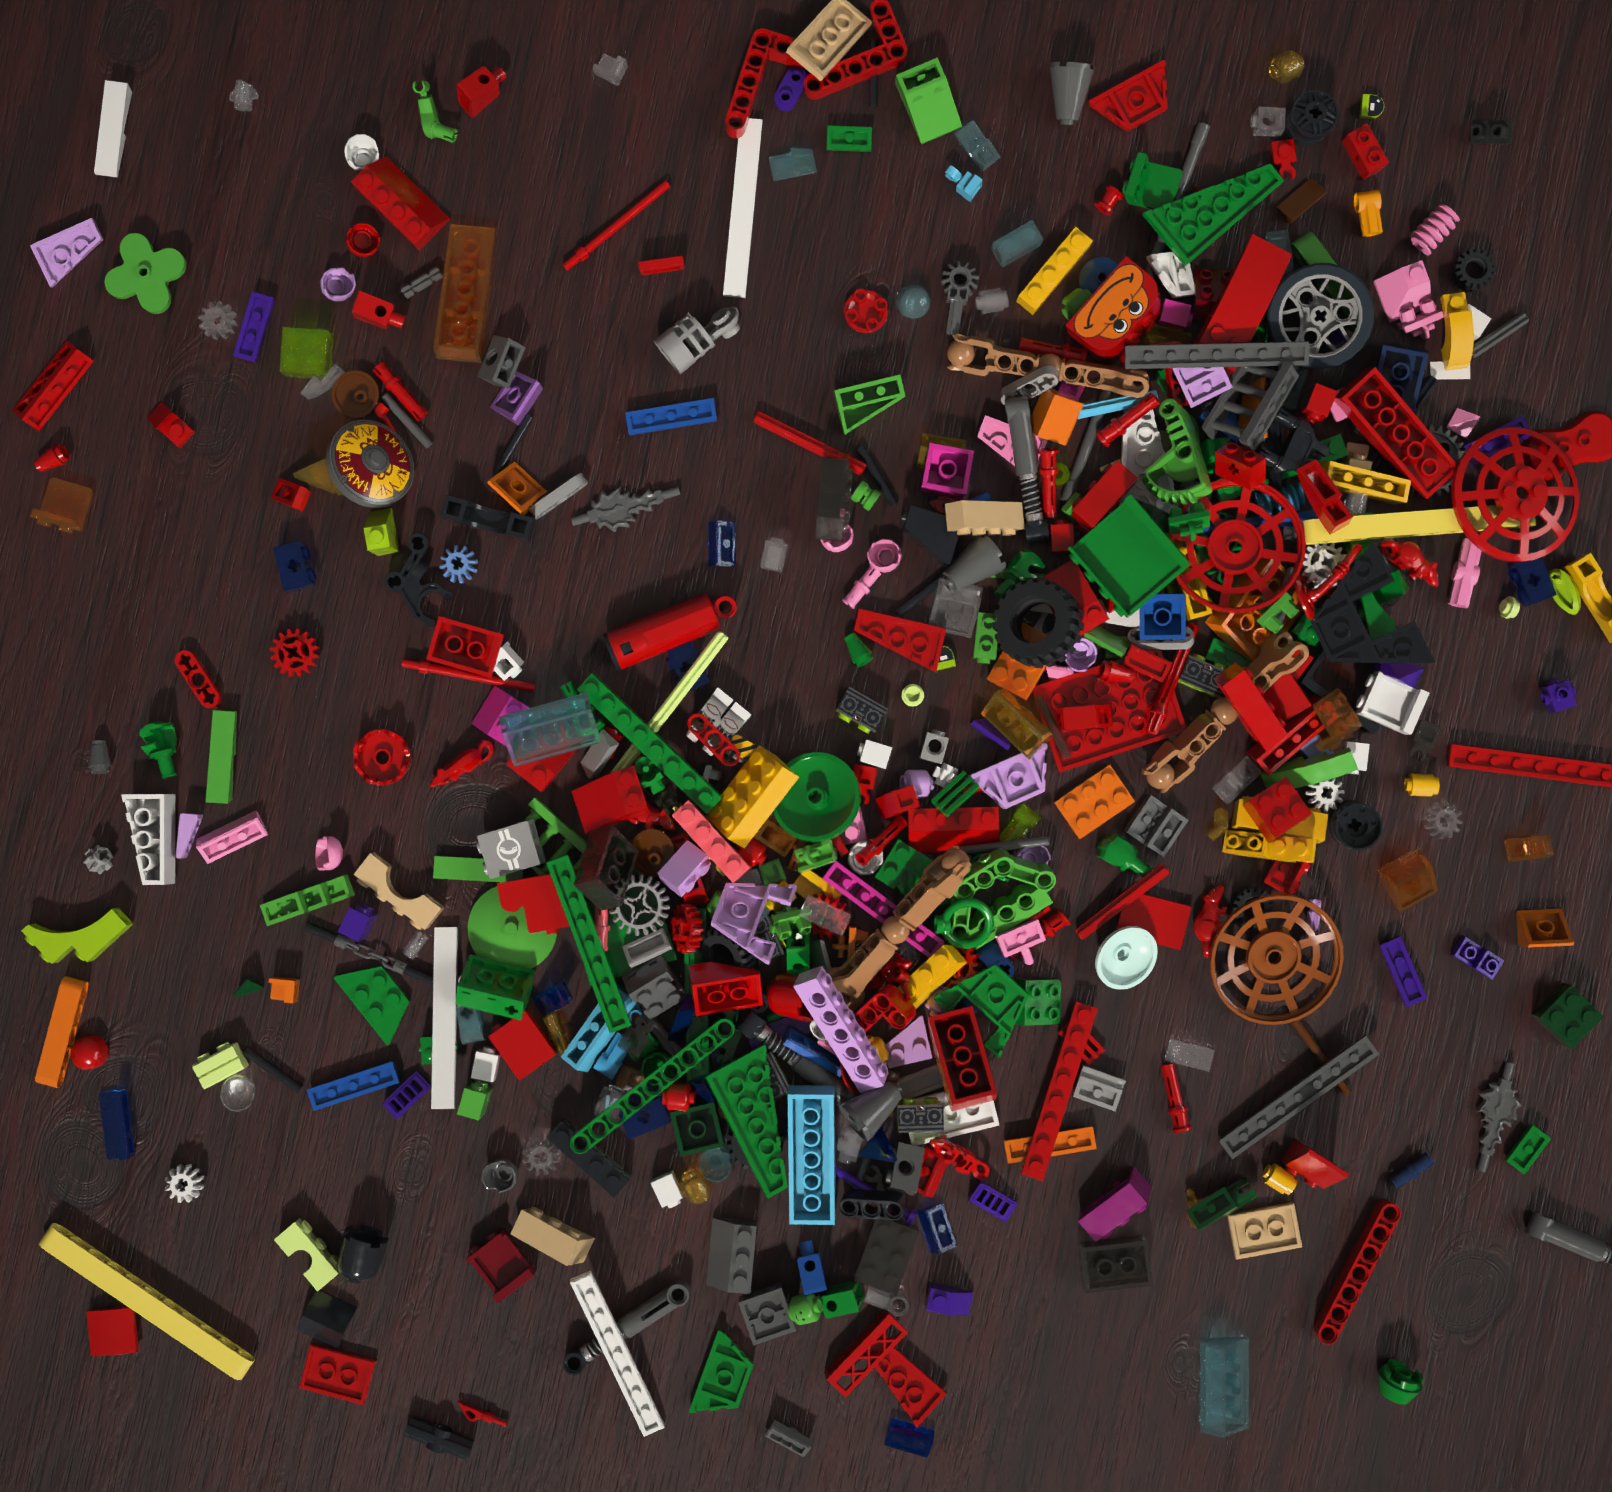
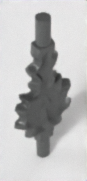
M678 486L663 491L661 489L654 490L653 492L647 489L642 495L637 496L634 493L630 497V491L625 494L620 493L621 487H617L610 494H606L601 490L598 500L591 501V509L585 514L571 517L573 526L589 521L590 523L596 522L598 528L601 529L605 525L613 532H616L619 526L629 527L628 521L636 522L632 513L639 514L640 510L652 511L653 504L659 505L661 502H664V499L678 496L680 491Z
M1510 1062L1505 1063L1502 1077L1499 1078L1498 1082L1489 1083L1490 1089L1479 1093L1483 1097V1101L1476 1109V1112L1484 1113L1481 1122L1486 1121L1483 1125L1486 1129L1483 1136L1479 1139L1482 1145L1480 1146L1479 1152L1481 1155L1477 1170L1485 1173L1489 1158L1493 1156L1495 1151L1494 1145L1502 1143L1500 1131L1504 1130L1503 1124L1505 1123L1512 1127L1511 1119L1517 1120L1516 1109L1522 1106L1515 1097V1093L1518 1090L1511 1086L1512 1081L1510 1080L1515 1064Z

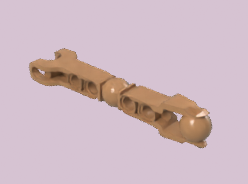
M959 333L952 335L955 340L950 343L947 349V357L951 362L947 368L950 370L964 371L965 373L980 376L987 375L989 371L1026 376L1043 366H1053L1058 370L1059 382L1063 379L1069 384L1108 390L1120 395L1137 398L1145 396L1149 390V374L1144 369L1126 370L1122 366L1080 360L1065 361V358L1061 360L1054 354H1045L1043 356L1038 354L1036 356L1031 352L999 347L990 338L969 337ZM974 346L988 349V354L985 356L986 366L970 364L975 357ZM1006 355L1011 359V363L1003 365L1000 363L999 358ZM1029 359L1033 362V367L1025 369L1021 362ZM1068 367H1075L1078 370V374L1076 376H1068L1066 369ZM1092 370L1098 371L1100 378L1091 380L1088 377V373ZM1134 381H1140V382H1142V383H1141V384H1135V383H1133V382H1134Z
M1281 629L1276 634L1272 633L1262 644L1259 656L1247 667L1253 675V678H1251L1252 682L1258 683L1265 692L1281 676L1296 671L1307 660L1309 651L1303 643L1293 641L1292 636L1286 630ZM1284 637V641L1278 646V640ZM1300 650L1298 656L1291 657L1295 651ZM1220 697L1215 700L1211 705L1210 712L1206 709L1205 713L1198 716L1172 742L1165 741L1152 756L1151 762L1142 770V774L1146 775L1147 781L1152 787L1161 789V793H1165L1174 784L1180 783L1194 771V763L1221 736L1222 731L1226 730L1223 725H1230L1237 719L1238 714L1226 697ZM1176 755L1180 760L1172 768L1167 762Z
M957 845L948 849L943 855L938 856L923 870V876L897 905L896 910L893 911L895 916H891L883 922L881 930L877 928L876 932L872 933L842 966L826 970V973L831 976L836 989L842 992L844 1002L853 1012L864 1001L866 985L893 956L895 950L898 949L897 944L904 942L909 936L910 930L914 931L916 927L920 926L943 900L951 898L963 882L971 863L967 853L960 850Z

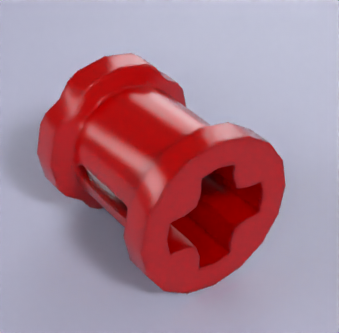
M1107 185L1105 193L1099 201L1096 200L1094 205L1100 212L1110 216L1112 208L1118 200L1123 198V194L1115 187Z

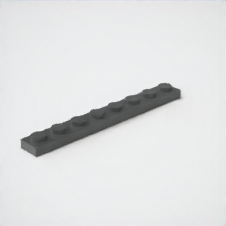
M1308 341L1125 345L1124 351L1125 369L1282 366L1284 362L1292 365H1309Z
M1363 1035L1218 1139L1229 1156L1234 1159L1379 1055V1052L1367 1036Z

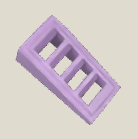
M180 814L176 858H187L203 814Z

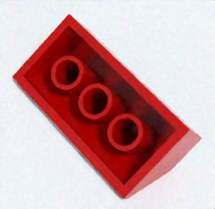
M387 156L367 165L351 181L353 186L419 251L450 220Z
M997 806L958 807L948 818L937 808H919L907 811L908 845L920 853H945L955 845L960 847L999 841V807Z

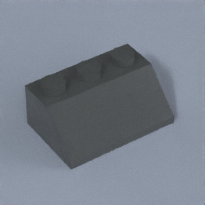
M713 1217L706 1285L726 1292L750 1294L757 1221Z

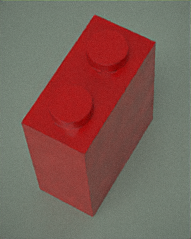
M528 1008L524 1011L522 1020L511 1018L505 1025L501 1021L491 1028L493 1033L488 1036L519 1081L558 1053Z

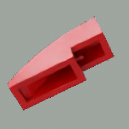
M1317 459L1298 468L1297 474L1305 494L1329 535L1347 526L1353 516L1340 499L1342 493Z

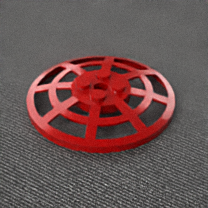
M1510 427L1483 435L1465 450L1453 474L1451 499L1459 526L1466 537L1477 548L1499 560L1525 562L1549 554L1567 538L1577 518L1579 488L1571 463L1554 442L1536 431ZM1506 434L1509 436L1511 447L1499 450L1490 458L1478 450L1483 444L1493 438ZM1518 434L1532 436L1550 448L1544 455L1533 448L1521 446ZM1513 453L1514 467L1505 470L1496 463L1503 456ZM1522 453L1532 455L1541 461L1535 469L1525 466ZM1556 455L1567 470L1571 487L1563 486L1560 473L1552 463ZM1473 457L1483 464L1477 478L1476 491L1462 492L1464 473L1469 461ZM1547 468L1552 472L1557 487H1547L1542 477ZM1491 470L1498 478L1495 481L1494 489L1484 490L1488 471ZM1518 487L1524 490L1525 495L1523 499L1517 496ZM1548 496H1558L1557 507L1553 516L1545 508ZM1564 496H1573L1571 516L1564 531L1557 520L1563 510ZM1485 499H1494L1497 508L1500 510V513L1495 518L1489 512ZM1477 500L1479 510L1488 523V526L1480 534L1475 531L1470 523L1463 501ZM1539 514L1546 522V525L1539 530L1529 532V519ZM1507 518L1520 521V533L1510 531L1501 525ZM1552 529L1558 539L1547 548L1528 554L1529 540L1542 536ZM1495 531L1506 538L1520 540L1519 554L1502 551L1486 541Z
M1227 479L1211 482L1212 490L1240 486ZM1263 482L1254 489L1272 496L1284 509L1274 517L1263 508L1250 503L1252 490L1243 487L1240 500L1224 501L1212 506L1207 496L1198 499L1203 504L1205 510H1209L1210 520L1215 527L1209 538L1196 535V541H1190L1189 535L1181 537L1180 533L1169 535L1168 532V537L1173 542L1174 539L1187 542V555L1192 563V570L1176 577L1178 584L1196 602L1207 608L1234 614L1262 609L1283 596L1293 585L1301 571L1306 548L1305 532L1301 519L1285 496ZM1181 504L1179 508L1182 509V513L1184 514V512L1189 508V506ZM1238 508L1236 520L1222 522L1217 514V511L1222 509ZM1247 510L1258 514L1266 522L1255 528L1245 521ZM1290 517L1297 536V554L1283 552V538L1278 524ZM1269 530H1272L1274 534L1276 551L1263 549L1261 536ZM1233 541L1240 543L1241 551L1232 553L1229 550V543ZM1194 544L1207 547L1209 559L1199 566L1194 555ZM1260 558L1274 560L1269 571L1261 578L1254 566ZM1281 561L1295 563L1288 580L1273 594L1266 583L1276 573ZM1215 566L1218 570L1225 573L1223 584L1219 585L1213 582L1204 573ZM1246 573L1253 582V584L1244 587H1232L1234 575ZM1198 577L1208 587L1221 592L1219 605L1200 597L1187 583ZM1258 589L1265 598L1260 603L1250 606L1228 607L1230 594H1244Z

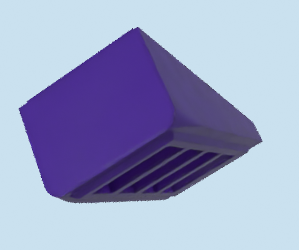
M416 1071L382 1105L398 1120L432 1085ZM414 1079H415L416 1082L423 1088V1090H422L421 1092H420V1090L412 1083V1081H413ZM407 1086L416 1094L415 1097L405 1089ZM399 1093L409 1101L408 1104L398 1096ZM394 1099L401 1106L402 1110H399L391 1101Z
M979 1179L968 1196L969 1201L1004 1222H1007L1018 1204L981 1179ZM984 1189L987 1190L982 1200H979L978 1198ZM991 1193L994 1194L993 1199L991 1200L989 1205H987V1199L989 1198ZM998 1198L1002 1199L996 1210L993 1209ZM1005 1203H1009L1010 1205L1005 1213L1001 1214L1000 1211Z

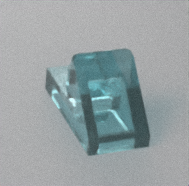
M790 148L791 153L769 157L773 181L817 173L812 149Z

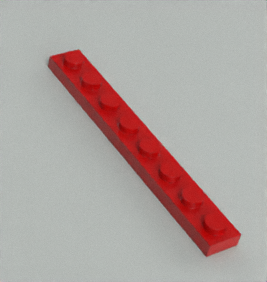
M1449 744L1447 767L1612 788V765Z
M1077 1001L1074 1003L1021 1170L1022 1175L1040 1181L1044 1179L1098 1008Z

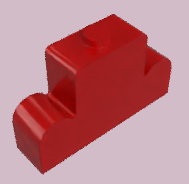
M589 867L574 869L584 897L587 898L592 892ZM551 874L497 883L500 904L505 911L515 912L524 906L529 933L546 931V935L560 932L559 928L570 926Z

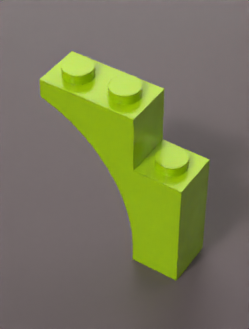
M113 908L97 922L77 931H55L36 923L28 924L21 931L26 935L24 937L30 945L36 946L40 951L39 954L42 959L48 963L60 962L73 949L76 950L75 954L79 959L90 962L102 954L133 923L120 908Z

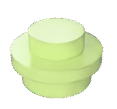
M1511 596L1502 600L1499 605L1501 617L1506 619L1514 618L1520 609L1519 601H1516Z
M916 684L907 685L902 691V700L908 706H917L923 701L924 692Z

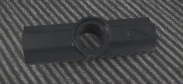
M413 1416L410 1418L404 1437L425 1444L433 1452H446L464 1460L468 1459L475 1441L453 1432L447 1425L441 1423L431 1424Z

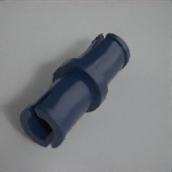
M1425 1152L1410 1164L1409 1162L1404 1164L1405 1167L1393 1176H1390L1389 1179L1398 1190L1411 1179H1417L1419 1177L1418 1174L1435 1163Z

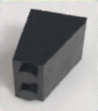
M911 505L909 511L904 510L900 523L901 526H904L902 532L943 568H948L959 536L957 531H947L945 515Z

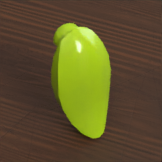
M1551 570L1547 576V584L1553 599L1563 610L1569 614L1576 615L1581 608V599L1574 579L1564 570Z

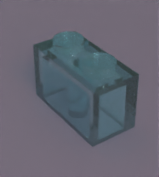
M1033 220L994 241L991 249L1003 268L1041 246L1043 238Z

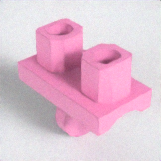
M1426 299L1419 303L1421 313L1416 316L1411 307L1400 310L1401 322L1397 323L1398 330L1403 329L1405 333L1411 331L1413 337L1420 335L1423 340L1429 338V331L1435 329L1433 322L1444 318L1443 312L1436 308L1434 301L1431 299Z

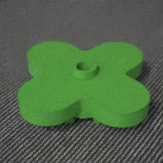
M131 233L125 236L120 243V253L124 264L110 270L105 277L106 290L118 299H127L137 295L141 306L152 314L163 313L171 304V294L168 289L169 282L180 278L184 274L186 260L179 251L173 248H165L154 252L150 241L146 237L138 233Z

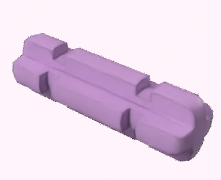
M1309 899V901L1321 908V900ZM1309 909L1307 911L1306 923L1313 929L1315 935L1319 931L1320 916L1312 909Z

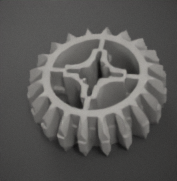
M640 874L639 881H636L635 875H631V883L624 878L622 883L625 887L619 884L615 886L620 891L619 894L611 892V896L616 898V901H609V905L616 906V909L610 910L609 913H617L618 916L613 919V922L622 921L618 927L619 929L627 925V934H630L632 928H635L636 936H639L640 929H643L644 935H648V927L653 932L657 930L655 922L660 926L664 924L659 919L660 916L663 918L668 917L667 913L662 912L663 909H670V905H663V901L670 899L669 896H661L666 891V888L658 890L657 887L660 885V881L652 885L653 877L651 876L648 877L647 882H644L643 874ZM632 887H643L636 898L624 895ZM649 890L657 898L658 909L647 901ZM644 894L642 904L646 908L644 910L641 908L635 916L637 906L633 902L635 900L638 902ZM621 901L632 909L630 920L623 914ZM645 912L655 915L647 923H636L641 913Z

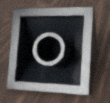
M316 1290L301 1316L298 1331L339 1349L358 1307L322 1290Z

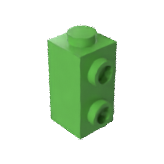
M978 612L976 614L972 658L977 659V663L990 664V660H996L998 642L995 639V634L997 632L993 630L992 623L996 622L997 618L991 613Z

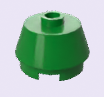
M1389 1359L1387 1364H1383L1378 1370L1379 1392L1386 1399L1394 1403L1408 1404L1422 1391L1423 1376L1417 1369L1413 1372L1409 1368L1404 1367L1405 1362Z

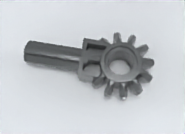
M959 260L956 261V268L952 264H948L947 268L949 271L942 272L945 279L941 280V285H948L944 289V292L947 293L946 303H950L946 334L951 336L959 333L963 305H967L968 296L970 297L973 294L971 289L976 290L978 287L974 282L979 280L978 275H972L976 268L972 267L968 270L969 262H965L964 267H961ZM961 275L966 279V283L958 285L955 283L954 277Z

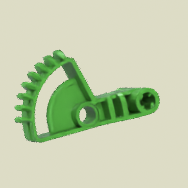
M1166 399L1161 403L1159 413L1165 419L1172 447L1145 470L1146 475L1142 481L1146 485L1147 490L1162 502H1167L1171 505L1175 504L1176 506H1181V504L1189 506L1190 502L1196 504L1199 498L1209 495L1212 492V485L1200 447L1199 428L1196 419L1177 401ZM1166 473L1168 477L1178 482H1189L1199 478L1200 484L1189 489L1172 491L1161 488L1157 481Z

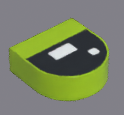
M1362 94L1359 118L1375 119L1379 117L1384 110L1383 100L1377 95Z
M942 646L937 671L956 666L953 652L948 647Z

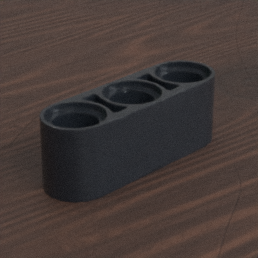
M848 1189L843 1193L838 1208L843 1216L849 1218L898 1220L903 1216L907 1200L900 1192ZM846 1201H851L855 1205H849ZM869 1202L875 1203L877 1207L869 1205ZM891 1204H896L900 1208H894Z

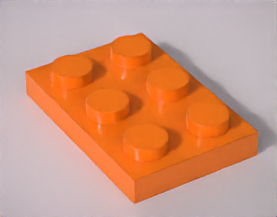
M1022 622V635L1027 642L1037 643L1048 636ZM1002 651L987 680L1027 701L1046 665L1043 668L1029 667L1009 657L1008 654Z
M1107 765L1056 800L1054 804L1078 839H1081L1134 803L1135 800L1111 765Z

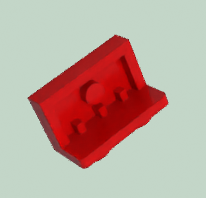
M1274 860L1262 882L1283 894H1295L1301 885L1299 879L1303 873L1306 874L1312 863Z

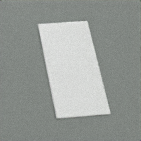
M1430 362V375L1436 379H1470V364L1467 368L1445 371L1443 362Z

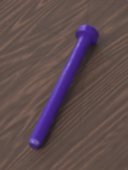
M835 1165V1175L850 1185L862 1190H876ZM891 1204L894 1208H900L896 1204ZM905 1208L902 1216L905 1218V1223L910 1225L917 1211L913 1208L911 1211Z

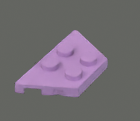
M1046 742L972 773L968 777H971L975 783L977 782L980 789L1002 809H1007L1045 792L1046 781L1044 775L1047 764L1045 763V750H1047L1048 745Z

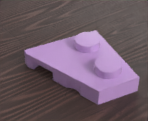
M1224 367L1172 368L1191 408L1233 388Z
M922 1015L918 1016L916 1020L885 1044L889 1052L887 1059L889 1068L932 1058Z

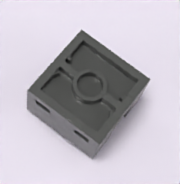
M662 955L650 959L622 977L628 995L635 1003H640L644 1014L650 1020L688 997L682 979Z
M782 1282L750 1292V1294L739 1296L738 1303L753 1346L796 1331V1323L788 1315V1303Z

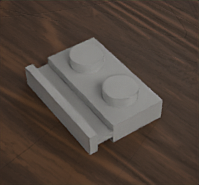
M1082 1065L1072 1096L1116 1111L1126 1080Z

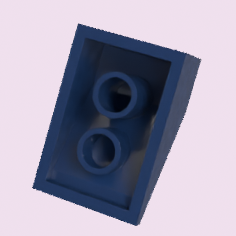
M1384 342L1377 370L1415 413L1430 350Z

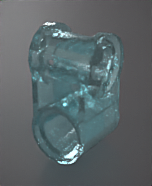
M459 1005L456 1015L462 1044L485 1040V1028L480 1010L472 1009L473 1011L468 1015V1012L463 1011L465 1007Z

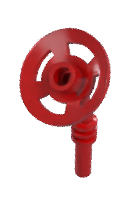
M1356 543L1345 558L1337 563L1331 571L1332 574L1315 590L1313 588L1308 590L1305 584L1296 578L1294 587L1299 601L1310 620H1313L1315 615L1314 602L1318 601V598L1339 579L1344 578L1350 570L1349 566L1363 549L1361 545Z

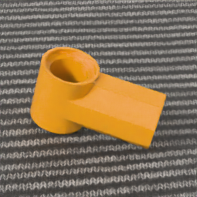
M1371 190L1355 193L1354 208L1356 213H1359L1362 237L1381 234L1383 230L1380 217V191Z

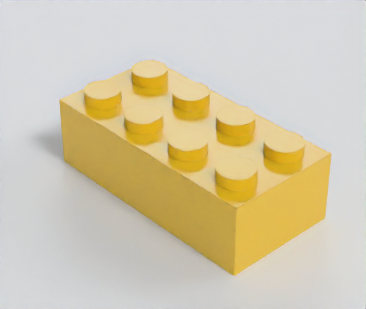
M759 745L721 794L723 798L705 817L727 839L745 848L799 776L775 754Z

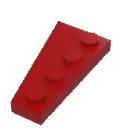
M863 609L858 610L854 627L856 633L936 673L946 628Z
M883 1342L873 1343L870 1346V1354H879L883 1350ZM896 1347L875 1367L917 1428L947 1394L943 1388Z

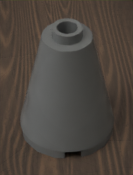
M1060 62L1050 63L1056 120H1060L1061 125H1074V121L1079 120L1095 71L1094 65L1091 66V64L1067 62L1063 65H1060Z
M976 535L943 572L942 582L948 590L958 591L1001 573L1006 569L1005 561L1001 563L999 557L1002 556V553L988 536L982 538L981 535Z
M886 1081L884 1086L866 1091L842 1103L839 1106V1110L844 1119L848 1118L851 1123L850 1127L855 1133L868 1142L901 1101V1093L903 1091L896 1082Z

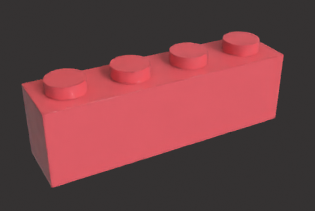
M688 800L672 815L732 883H735L752 868L692 801Z

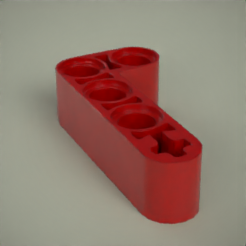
M887 984L864 1004L854 1016L859 1026L865 1032L881 1017H884L894 1028L903 1029L916 1016V1008L909 1000H906L905 995L896 986Z

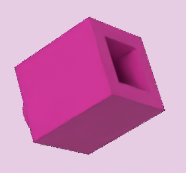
M1165 299L1161 305L1157 325L1183 331L1186 326L1191 325L1193 313L1190 310L1192 305Z

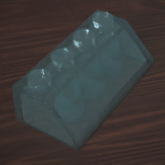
M587 692L499 717L502 735L514 767L602 743Z
M1213 1337L1200 1341V1432L1224 1438L1249 1429V1338Z

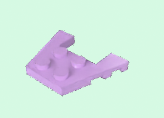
M726 883L711 920V926L769 965L776 943L755 937V932L767 900L791 906L797 885L777 886V884H769L768 886H755V883Z

